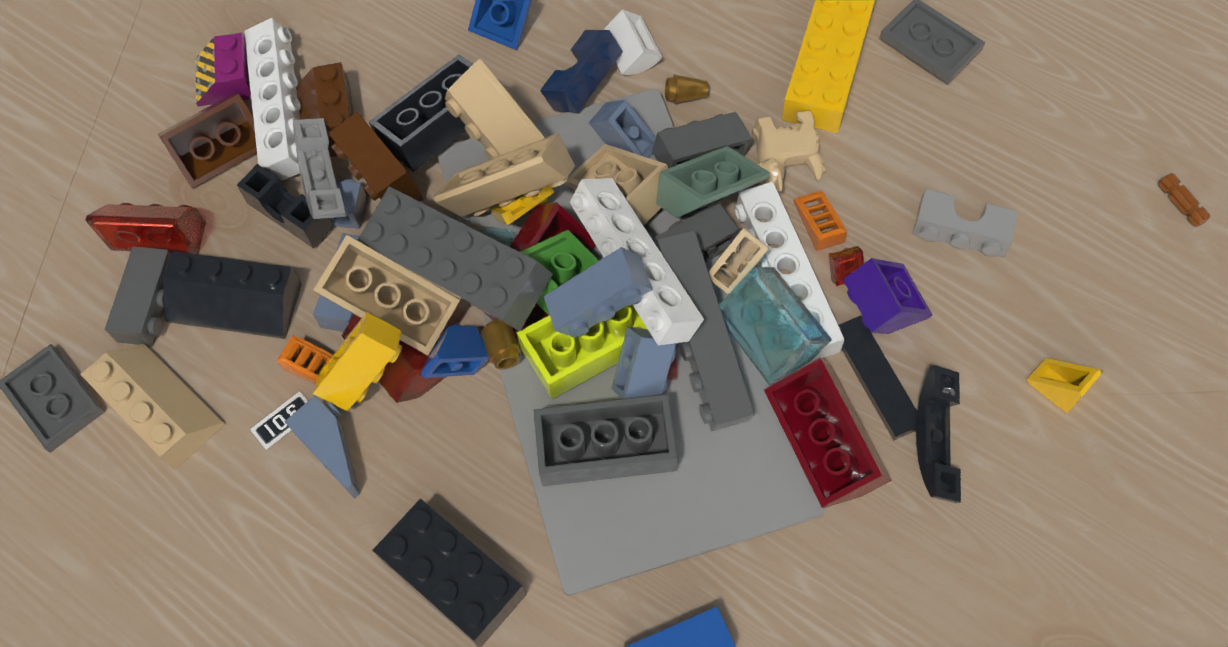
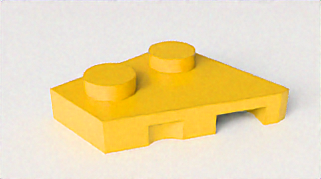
M549 184L530 197H525L522 194L515 197L516 199L505 206L499 207L497 204L490 208V211L495 220L509 225L530 209L535 208L536 205L546 203L548 201L547 197L553 194L554 191Z

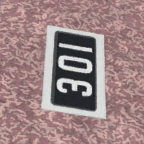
M299 391L250 429L251 432L267 450L291 431L284 421L306 404L308 400Z

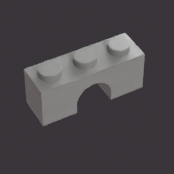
M925 189L918 207L912 235L919 236L926 241H939L951 244L955 248H967L982 252L987 256L1004 258L1012 243L1018 211L986 204L979 220L967 221L960 218L954 210L956 196Z

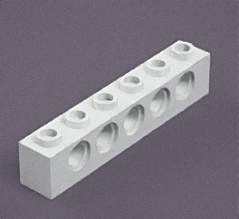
M272 17L245 30L244 33L258 165L278 177L280 181H283L300 173L293 120L300 119L299 110L301 106L297 98L296 87L298 82L294 74L293 64L295 59L291 50L292 36L287 27L280 25Z
M613 178L581 179L570 200V204L602 256L605 258L620 247L641 256L653 290L644 294L641 300L633 304L657 345L690 341L704 319Z
M770 182L738 192L737 205H734V212L738 222H743L748 232L769 247L758 261L757 267L761 274H766L769 281L767 282L769 295L772 300H777L780 306L779 317L783 326H788L792 334L790 340L795 354H800L804 364L819 358L840 353L844 337L774 183ZM757 219H766L768 222H760ZM768 244H777L780 247L772 248ZM786 269L789 270L791 274H783L779 270ZM798 295L802 297L804 300L796 301L793 300L790 296ZM811 322L816 327L807 328L802 323Z

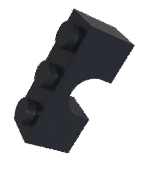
M258 164L237 184L247 204L312 248L333 228L329 218L313 219L305 195L301 194L298 198H295L286 190L278 177Z

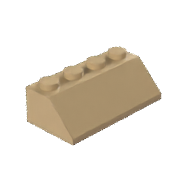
M481 59L477 60L447 90L445 96L447 109L454 117L459 116L466 125V132L474 141L479 140L485 148L484 152L489 160L545 138Z
M557 133L454 173L433 196V199L437 204L460 217L471 213L474 216H478L495 204L502 207L513 202L516 199L515 197L522 194L525 197H530L541 191L544 186L551 184L552 187H557L565 183L569 179L568 176L575 165L560 134Z
M348 235L344 238L313 289L317 294L360 318L368 312L402 331L400 341L427 356L460 301Z
M145 344L106 352L80 374L145 443L174 470L225 425Z

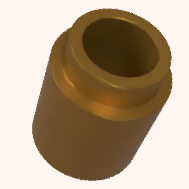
M498 319L487 323L481 332V337L490 362L499 370L508 369L518 364L521 351L513 328Z

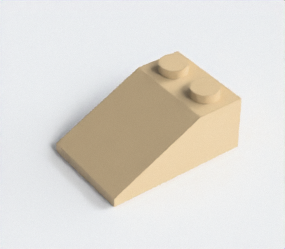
M604 144L568 177L569 179L566 181V184L576 191L581 179L613 178L642 225H645L662 208L656 204L659 174L661 171L668 169V166L665 163Z

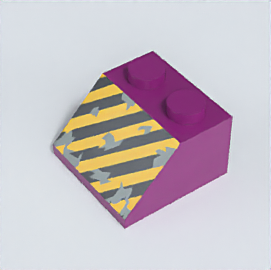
M243 33L214 36L195 58L196 105L198 107L212 105L235 92L241 96L242 100L251 99L246 43Z

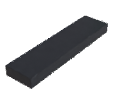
M860 315L838 325L844 337L841 350L894 441L916 431L918 411L871 331L864 326L861 320L862 316Z

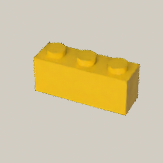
M366 312L319 372L313 394L346 411L356 401L360 403L367 394L370 383H377L383 375L385 365L388 362H395L402 349V346L399 345L402 331Z

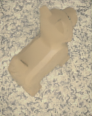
M811 111L797 112L796 118L800 122L791 125L790 128L786 126L785 128L779 127L777 129L771 117L757 119L755 128L752 129L751 133L757 147L758 163L756 164L770 172V177L759 182V185L773 182L777 192L782 191L784 167L805 163L810 167L815 179L820 181L826 168L823 166L824 161L818 154L819 135L814 128L815 121Z

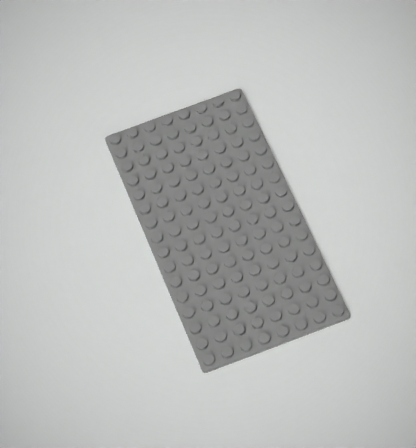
M651 89L607 101L612 102L626 99L655 137L657 132L665 128H674L658 89ZM606 102L581 108L579 113L567 112L532 122L545 138L557 133L560 134L575 165L569 176L605 144L591 127L589 121ZM468 139L453 143L437 153L445 183L454 173L489 160L485 155V148L479 140ZM652 153V155L649 158L656 160L654 154ZM566 182L557 187H552L554 193L547 197L548 201L544 204L557 202L586 230L570 204L575 191ZM534 208L509 225L495 220L490 209L478 216H474L473 213L463 217L455 213L454 215L457 221L510 247ZM661 208L643 226L650 236H658L667 231L675 222L685 221L694 216L699 209L676 218ZM595 246L591 253L600 261L601 252ZM720 255L705 263L708 271ZM721 270L723 274L731 278L727 272ZM712 282L720 310L728 309L731 313L732 347L755 415L747 422L711 432L709 423L704 424L700 415L699 405L702 404L700 394L693 391L690 383L689 374L693 373L690 362L684 361L680 347L675 346L676 354L669 367L667 388L662 393V395L668 394L677 454V471L542 486L538 468L533 409L622 399L611 389L617 364L560 396L551 399L522 352L517 333L514 332L521 351L519 355L520 361L511 368L500 370L562 588L566 595L578 594L823 516L825 508L821 507L764 392V389L775 384L738 288L730 296ZM483 312L486 324L493 321Z

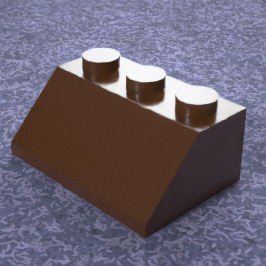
M342 62L313 67L296 87L297 98L301 106L299 110L300 119L324 118L329 140L328 151L330 158L338 155L331 148L335 142L329 135V132L354 114L350 84Z
M237 92L158 133L159 138L191 188L198 186L257 153L254 119Z
M358 112L329 132V135L335 142L331 148L342 161L347 158L351 162L347 166L358 181L363 178L367 182L363 187L374 201L379 198L381 200L388 187L419 202L424 200L408 172Z

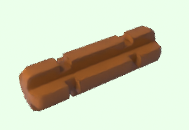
M1170 173L1163 177L1158 183L1159 187L1165 193H1170L1168 197L1184 215H1189L1187 219L1193 226L1198 227L1207 222L1210 214L1204 207L1199 208V201L1185 185H1179L1181 181L1177 176Z

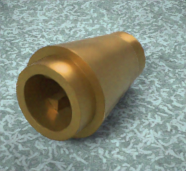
M676 74L673 77L666 78L665 98L667 101L679 103L707 98L709 87L707 80Z

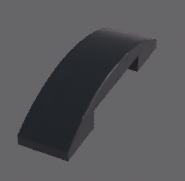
M934 365L930 366L926 375L917 412L916 447L922 479L930 497L952 503H961V469L951 467L950 407L960 404L959 372Z

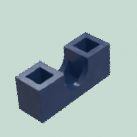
M585 30L570 49L578 62L566 70H555L541 88L540 92L554 111L579 113L623 51L610 30Z

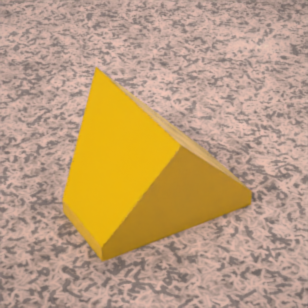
M1045 358L1027 378V381L1033 388L1064 412L1068 413L1105 370Z

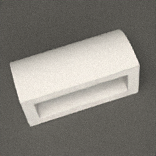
M622 9L604 28V30H610L623 51L616 60L623 75H634L644 72L663 58L640 15Z

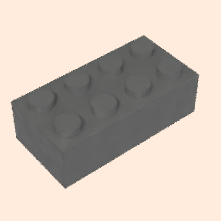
M668 394L533 409L538 468L542 486L677 471V454Z

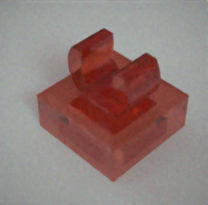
M859 246L844 248L842 251L828 254L831 281L836 286L845 284L843 279L864 264L863 251Z

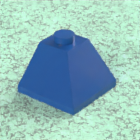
M475 0L468 31L518 50L532 0Z

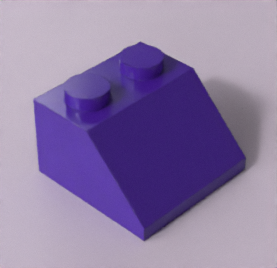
M871 258L843 279L848 288V297L857 305L862 314L861 320L864 326L869 328L872 333L890 334L933 316L905 265L902 263Z

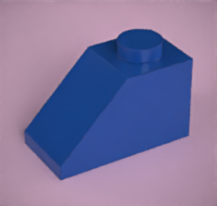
M455 324L445 329L426 360L421 371L422 377L474 375L489 359L476 326Z

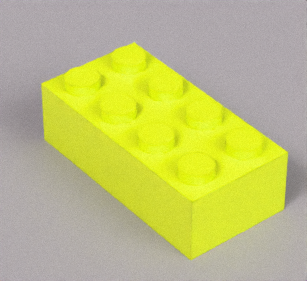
M632 304L626 305L615 312L611 319L595 324L589 328L586 334L579 337H571L556 332L550 315L517 332L522 352L550 398L554 399L616 365L621 353L627 326L647 329Z

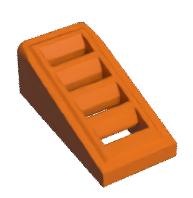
M822 190L794 198L793 202L816 251L845 243L847 231ZM814 201H818V202H819V204L814 205V206H810V207H806V206H805V204H808V203H811V202H814ZM822 209L823 213L811 216V212ZM821 219H827V221L819 224H816L815 222ZM828 227L831 228V230H829V231H825V232H821V231H820L821 229H824V228H828Z
M293 335L278 357L277 362L284 371L316 384L318 378L316 371L322 361L327 363L333 354ZM313 356V359L311 360L307 369L304 368L309 357Z

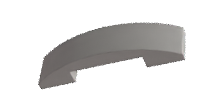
M324 118L293 120L294 139L302 185L313 219L345 217L340 188L337 189L329 156V140Z

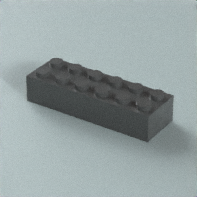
M388 187L357 240L431 284L518 331L522 329L553 275L538 261L391 187Z

